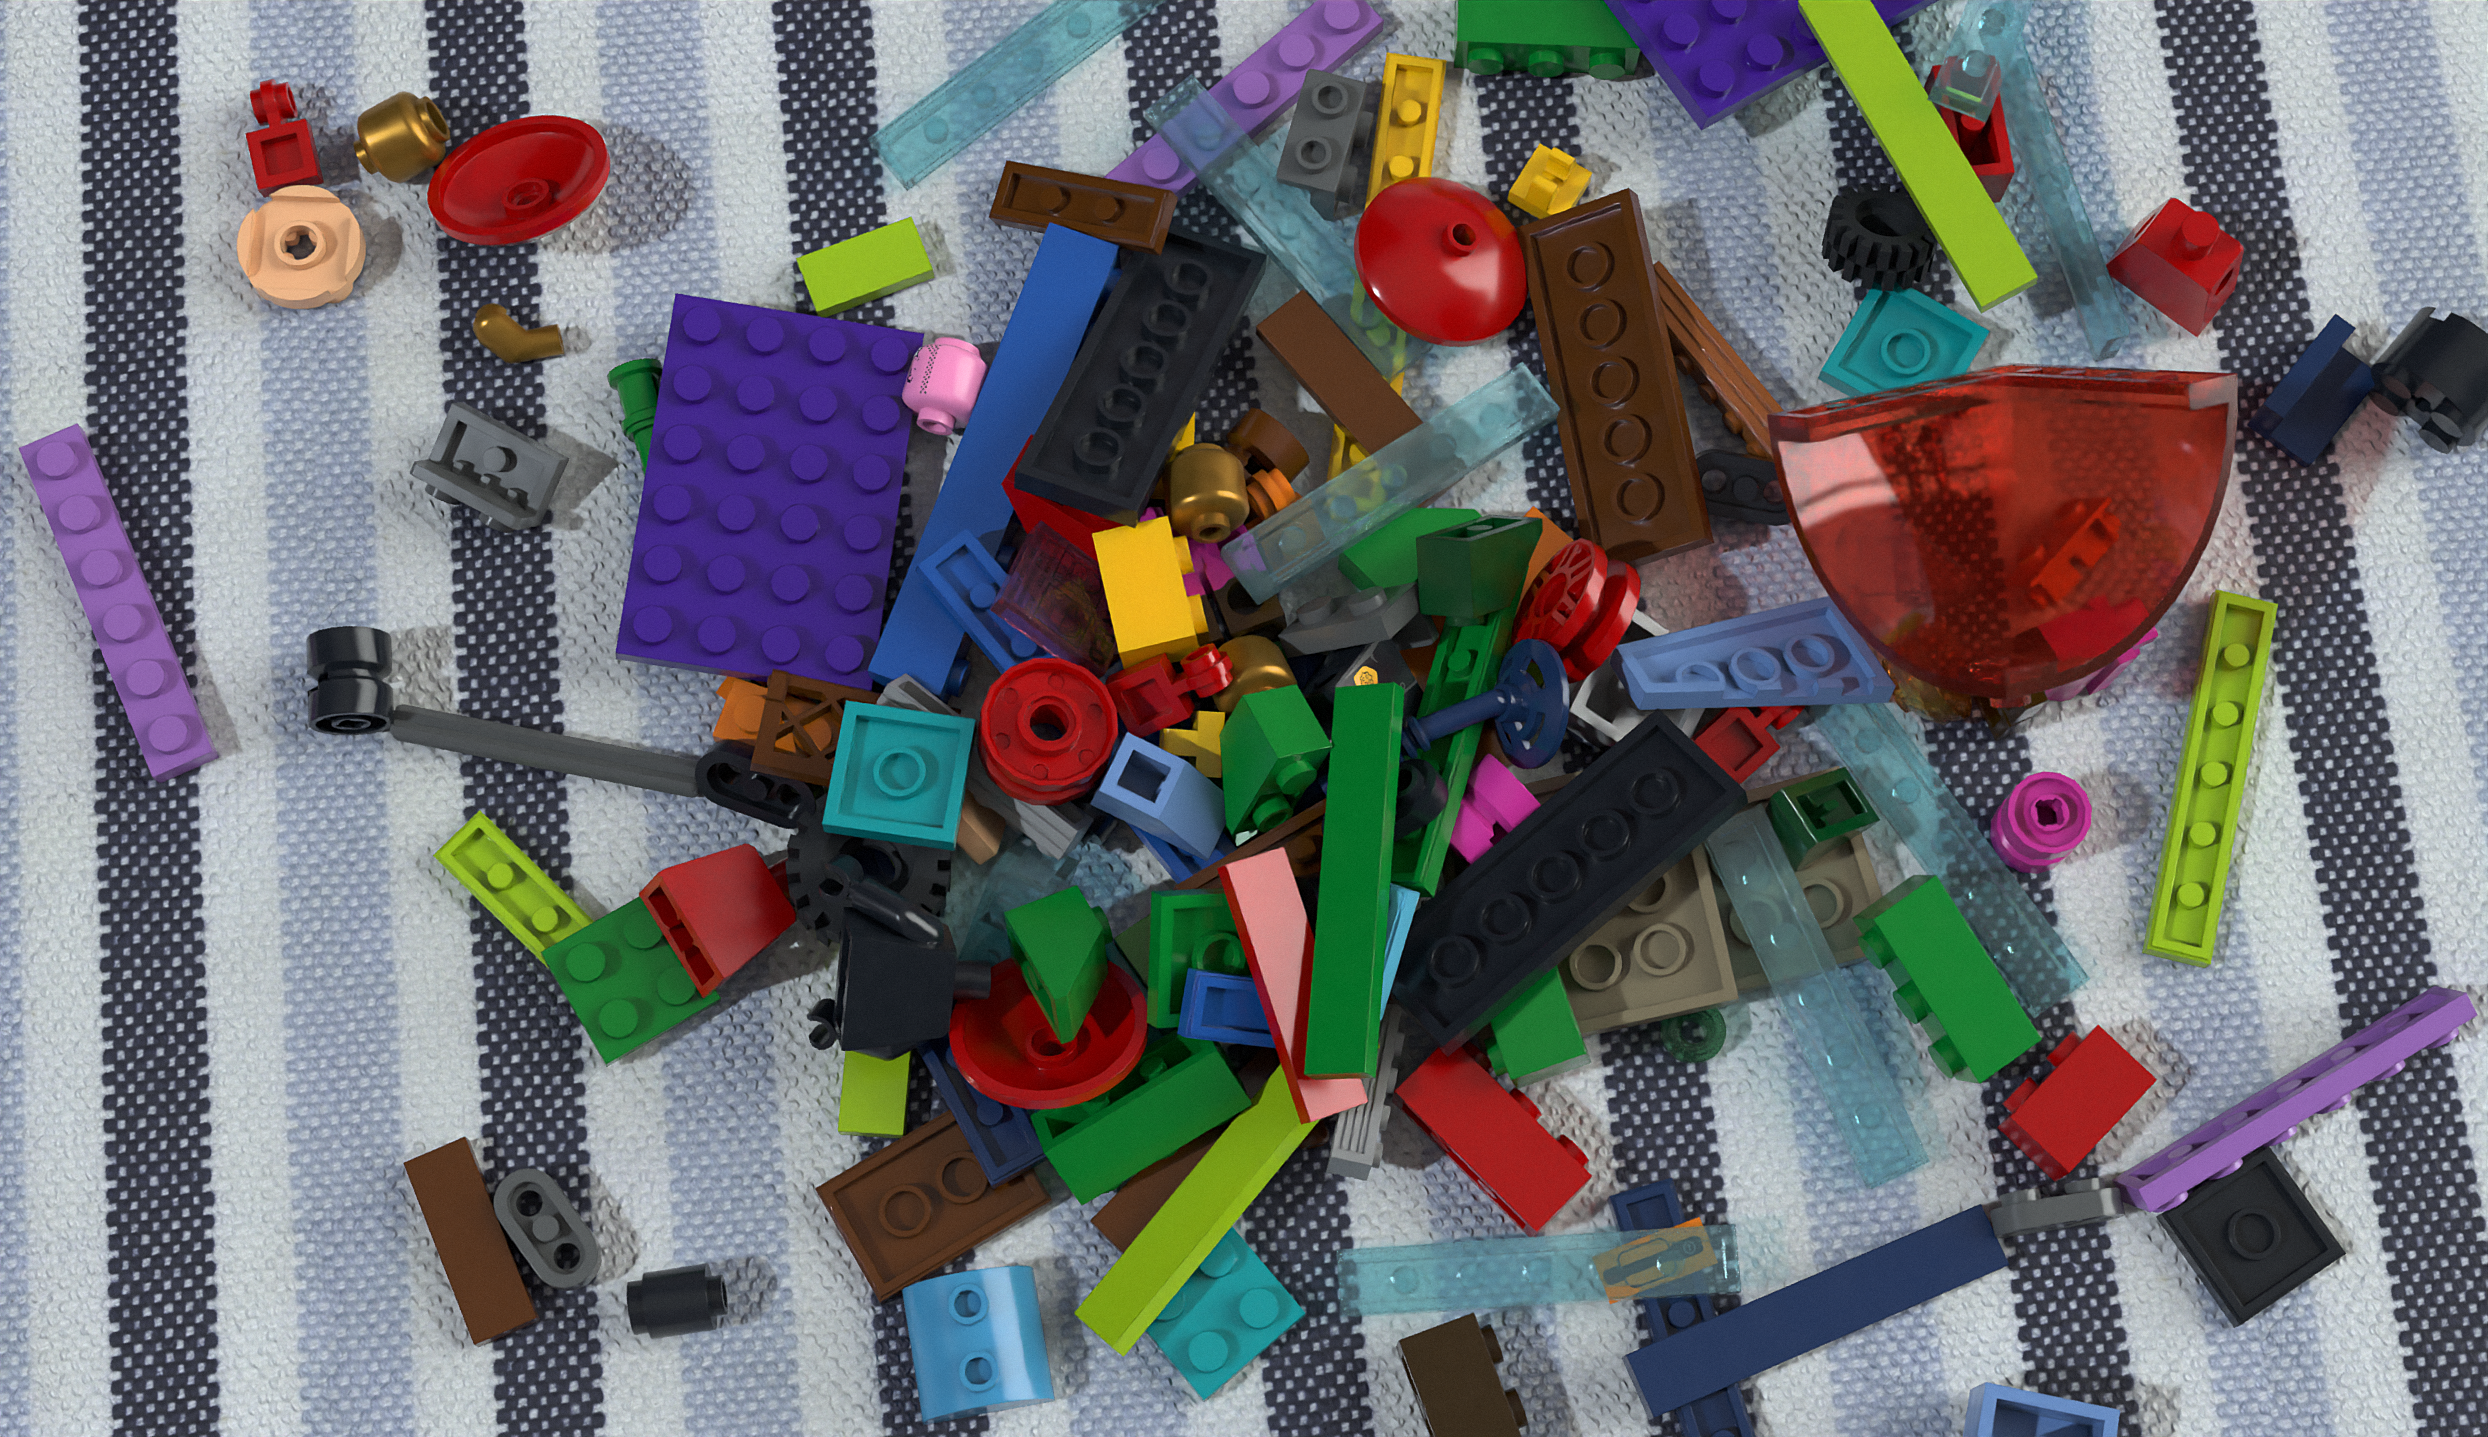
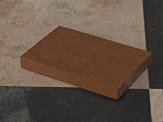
M950 1109L815 1188L881 1304L901 1294L904 1288L923 1281L1053 1204L1050 1195L1034 1168L993 1190Z

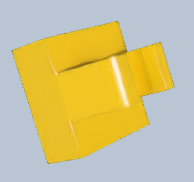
M1540 143L1511 187L1507 201L1538 219L1551 216L1576 206L1590 184L1593 172L1578 165L1576 158L1560 149L1553 147L1551 150Z
M1193 711L1191 714L1190 730L1165 728L1160 730L1159 748L1173 755L1189 756L1188 763L1205 777L1221 778L1222 763L1219 734L1224 728L1225 712Z

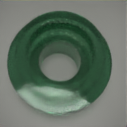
M1714 1008L1662 1020L1660 1036L1665 1049L1672 1057L1683 1063L1700 1064L1709 1061L1721 1050L1726 1039V1025L1719 1010ZM1686 1022L1699 1024L1704 1032L1703 1040L1698 1043L1686 1041L1681 1034V1026Z

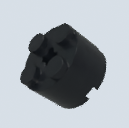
M2427 306L2418 311L2371 367V377L2375 385L2368 392V395L2373 403L2387 414L2398 416L2401 411L2421 426L2418 433L2427 445L2438 452L2448 454L2455 446L2466 447L2472 445L2488 427V333L2464 317L2452 312L2444 321L2430 317L2436 308Z

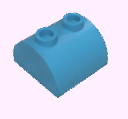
M1001 1266L965 1271L921 1281L902 1290L923 1425L1055 1401L1035 1275L1032 1267Z

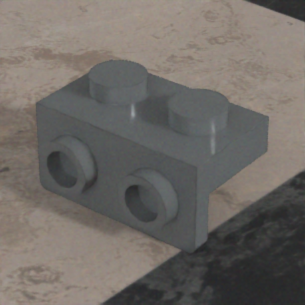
M1309 69L1306 72L1277 169L1276 180L1280 184L1311 191L1309 216L1333 222L1339 201L1348 204L1351 201L1357 180L1358 167L1350 166L1355 147L1365 149L1373 125L1374 113L1365 111L1366 82L1316 69Z
M463 402L452 403L427 460L414 461L410 474L427 483L425 491L434 498L453 505H459L463 502L480 511L478 519L482 523L495 530L511 534L514 533V530L540 526L569 458Z
M1417 582L1387 588L1375 586L1364 589L1356 594L1335 598L1330 596L1316 598L1299 607L1296 611L1298 618L1278 635L1287 658L1324 651L1330 653L1335 649L1384 641L1391 638L1397 649L1401 651L1432 645L1439 637L1432 616L1420 614L1419 586Z

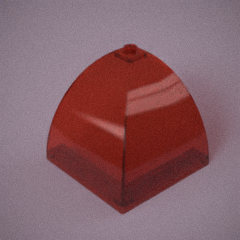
M2007 363L1767 414V421L1779 485L1799 542L1826 592L1852 627L1887 660L1911 676L1938 688L1962 694L1987 697L1990 700L1991 707L2013 708L2030 704L2031 694L2082 679L2109 665L2136 645L2159 622L2176 601L2194 573L2209 543L2221 511L2230 478L2238 414L2237 373Z

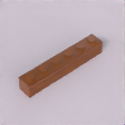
M1660 261L1653 264L1671 349L1674 355L1673 358L1677 368L1684 375H1690L1698 384V391L1701 397L1709 405L1714 404L1722 414V420L1727 429L1733 434L1738 433L1745 441L1749 455L1784 461L1800 449L1805 437L1804 434Z

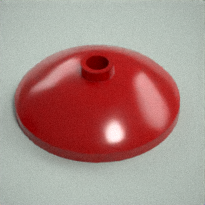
M540 115L511 120L475 135L457 147L444 159L430 181L427 192L428 205L440 229L460 241L487 247H505L532 242L566 227L593 204L603 189L610 172L609 152L598 131L591 125L575 118L558 115Z
M1438 177L1404 179L1381 191L1365 209L1358 222L1354 238V257L1363 287L1376 307L1391 322L1410 335L1441 346H1474L1500 335L1522 310L1527 299L1529 287L1517 231L1507 216L1494 203L1472 188Z
M1011 957L991 967V990L987 1000L957 1001L951 1015L949 1030L950 1046L954 1061L960 1073L975 1089L1003 1104L1026 1109H1056L1083 1103L1116 1086L1133 1070L1140 1060L1149 1035L1147 1005L1143 993L1128 973L1107 960L1109 973L1074 1040L1061 1045Z

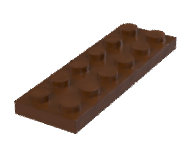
M1626 188L1517 227L1516 230L1524 258L1529 292L1581 538L1590 540L1602 547L1608 561L1612 559L1620 560L1633 568L1713 544L1714 540L1638 194L1630 188Z

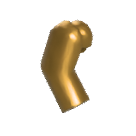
M496 303L483 305L476 313L473 331L479 343L506 363L515 364L564 354V345L558 324L526 330L506 314L507 309Z

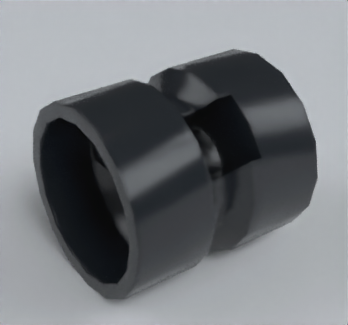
M343 626L322 629L309 634L306 639L307 674L312 679L318 681V686L308 691V726L312 730L324 734L351 736L372 734L390 728V725L394 723L393 689L389 684L382 681L392 672V640L389 633L370 627Z

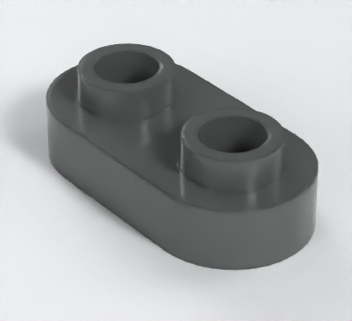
M530 1168L517 1170L505 1177L495 1192V1214L539 1278L551 1287L562 1291L577 1290L589 1284L601 1267V1246L557 1182L546 1173ZM531 1194H539L543 1202L541 1210L534 1216H524L521 1212V1203L524 1198ZM569 1246L577 1247L580 1252V1259L577 1265L571 1269H561L558 1263L560 1252Z
M2091 1178L2065 1184L2066 1195L2041 1199L2039 1188L2024 1189L2000 1195L2002 1207L1989 1211L1995 1238L2018 1237L2125 1216L2120 1188H2105L2103 1178Z

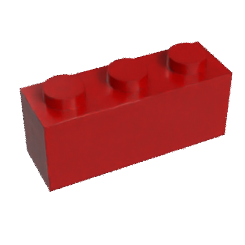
M1467 1041L1449 1057L1438 1047L1394 1091L1392 1102L1504 1214L1533 1240L1588 1184L1592 1175L1584 1167L1589 1163V1159L1564 1134H1560L1556 1139L1552 1137L1537 1122L1542 1116L1537 1106L1515 1087L1508 1093L1490 1075L1494 1071L1491 1061L1471 1042Z

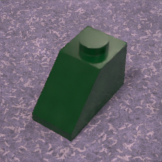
M1489 514L1416 537L1420 614L1446 616L1447 625L1467 627L1485 623V614L1510 606L1543 532L1542 518Z

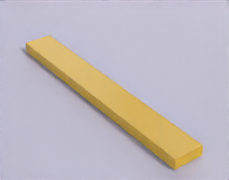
M1386 53L1365 209L1381 191L1396 182L1414 177H1431L1447 60ZM1356 268L1347 338L1401 397L1409 333L1396 326L1376 307L1363 287ZM1334 423L1322 515L1370 521L1386 507L1389 483Z

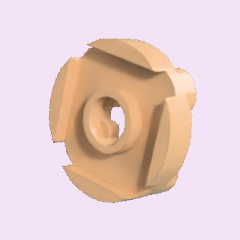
M296 185L281 188L270 194L269 196L272 200L262 205L257 212L252 208L240 226L236 248L241 267L262 298L290 309H310L326 303H339L350 295L353 289V282L359 276L365 261L366 242L364 233L350 208L341 203L337 196L320 187ZM301 235H309L311 243L316 246L312 254H309L304 259L296 260L292 253L286 252L288 246L298 244Z

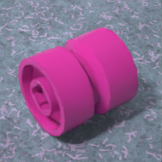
M1489 753L1470 770L1448 846L1468 867L1541 806L1526 787Z
M2043 771L2027 776L2010 792L2008 797L1997 808L1991 820L1990 839L1995 853L2006 865L2022 873L2039 874L2054 869L2081 843L2091 826L2092 807L2088 796L2075 780L2061 773Z

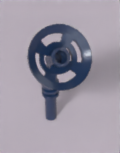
M1541 639L1521 640L1505 655L1494 689L1419 719H1415L1412 715L1405 718L1406 726H1402L1399 763L1405 761V756L1411 759L1418 757L1417 749L1419 748L1424 752L1431 749V741L1493 717L1497 741L1509 762L1521 769H1538L1546 765L1554 757L1562 743L1569 717V684L1565 667L1557 651L1552 645ZM1531 659L1536 662L1542 673L1545 689L1541 690L1536 685L1534 678L1526 672ZM1544 713L1545 719L1543 727L1537 740L1531 746L1529 740H1531L1537 733ZM1504 731L1510 735L1511 744L1507 740ZM1329 770L1316 777L1326 796Z

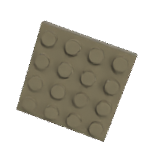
M1582 771L1523 785L1542 806ZM1703 842L1557 964L1582 1037L1740 1003ZM1449 847L1442 867L1445 886L1468 868ZM1491 1022L1477 1032L1480 1050L1487 1058H1489L1484 1039L1495 1036Z

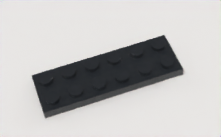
M1173 224L1169 226L1161 256L1134 251L1015 470L1014 488L1136 528L1265 274L1267 255Z
M1657 708L1434 895V898L1429 899L1414 912L1389 996L1449 1057L1748 804L1746 790Z

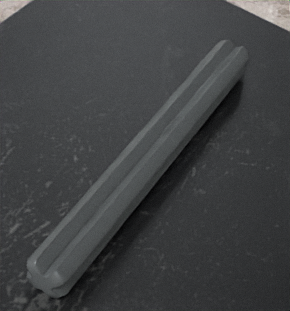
M406 704L398 705L395 708L394 723L390 725V734L397 741L690 798L697 797L700 791L695 780V768L698 761Z

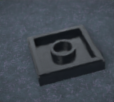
M2269 1146L2259 1147L2242 1159L2243 1164L2236 1171L2222 1178L2208 1181L2189 1194L2187 1199L2180 1205L2156 1216L2234 1328L2242 1325L2346 1254Z

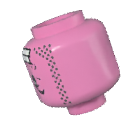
M941 337L937 338L934 344L922 346L915 353L902 392V400L908 408L913 410L912 414L918 417L916 423L920 428L937 435H951L954 428H966L990 370L988 364L981 359L982 353L977 347L960 339Z

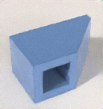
M1128 732L1117 747L1090 803L1205 861L1209 860L1226 824L1224 791L1187 761Z

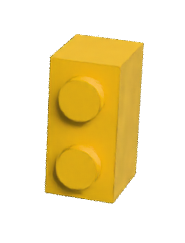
M1168 516L1138 522L1136 528L1121 526L1092 533L1118 652L1124 669L1164 652L1171 663L1178 662L1187 654L1199 648L1196 634L1209 631L1200 594L1187 596L1182 575L1195 572L1186 535L1173 537Z

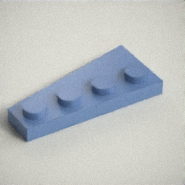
M1833 595L1617 645L1609 662L1639 710L1889 703L1896 687Z

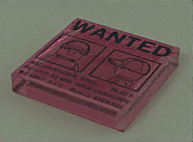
M1040 520L1029 531L990 610L1055 658H1062L1085 667L1100 679L1106 674L1118 647L1099 563Z

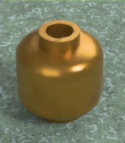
M402 91L367 109L358 117L357 130L359 139L353 143V147L360 163L370 174H375L379 171L389 181L403 183L442 161L446 153L445 142L450 139V131L443 115L431 99L426 96L419 99L412 93Z
M1193 444L1179 451L1175 459L1166 466L1162 475L1166 512L1170 526L1179 534L1191 537L1199 543H1217L1226 539L1232 531L1244 523L1249 514L1244 470L1241 461L1232 453L1226 452L1215 444Z
M1256 635L1236 637L1218 649V651H1226L1233 663L1232 668L1229 670L1233 680L1227 687L1211 696L1219 712H1225V721L1227 722L1242 695L1297 684V681L1276 644L1266 637Z

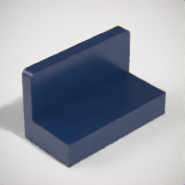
M2336 313L2247 423L2248 427L2305 468L2315 461L2375 385L2371 377V368L2342 347L2356 328Z

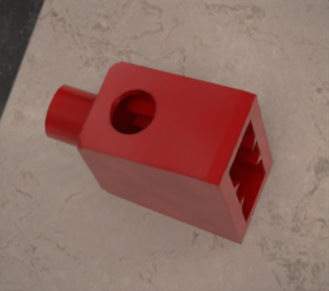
M2170 197L2138 222L2105 264L2102 271L2198 338L2235 290L2245 249L2239 241L2220 229L2217 220L2211 214L2195 211L2179 199Z
M745 843L665 868L658 872L639 893L642 901L703 998L711 995L774 943L797 921L796 912L788 901L791 899L785 861H788V857L767 867L756 848Z

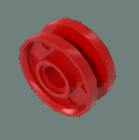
M1580 538L1566 544L1549 559L1524 595L1513 622L1512 647L1524 639L1544 640L1552 645L1559 654L1565 667L1568 684L1585 679L1600 667L1612 653L1631 623L1639 601L1641 580L1637 570L1620 560L1612 559L1608 561L1604 549L1590 540Z
M1062 658L1030 659L1010 667L991 685L981 708L980 721L977 727L979 759L988 778L1008 796L1031 805L1065 804L1084 796L1102 779L1118 735L1117 708L1107 687L1087 668ZM1039 723H1049L1056 726L1063 736L1054 741H1046L1036 736L1031 728Z

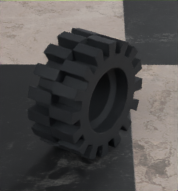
M1870 183L1859 184L1858 192L1850 186L1843 190L1842 196L1836 195L1830 207L1822 241L1823 248L1821 253L1823 259H1829L1828 267L1833 272L1843 269L1842 279L1849 283L1856 277L1862 279L1861 287L1870 290L1872 289L1873 282L1881 283L1882 291H1893L1896 282L1903 290L1911 288L1914 280L1921 283L1926 278L1927 272L1930 273L1938 243L1916 204L1910 199L1907 189L1901 187L1899 193L1891 192V184L1880 183L1878 190H1873Z

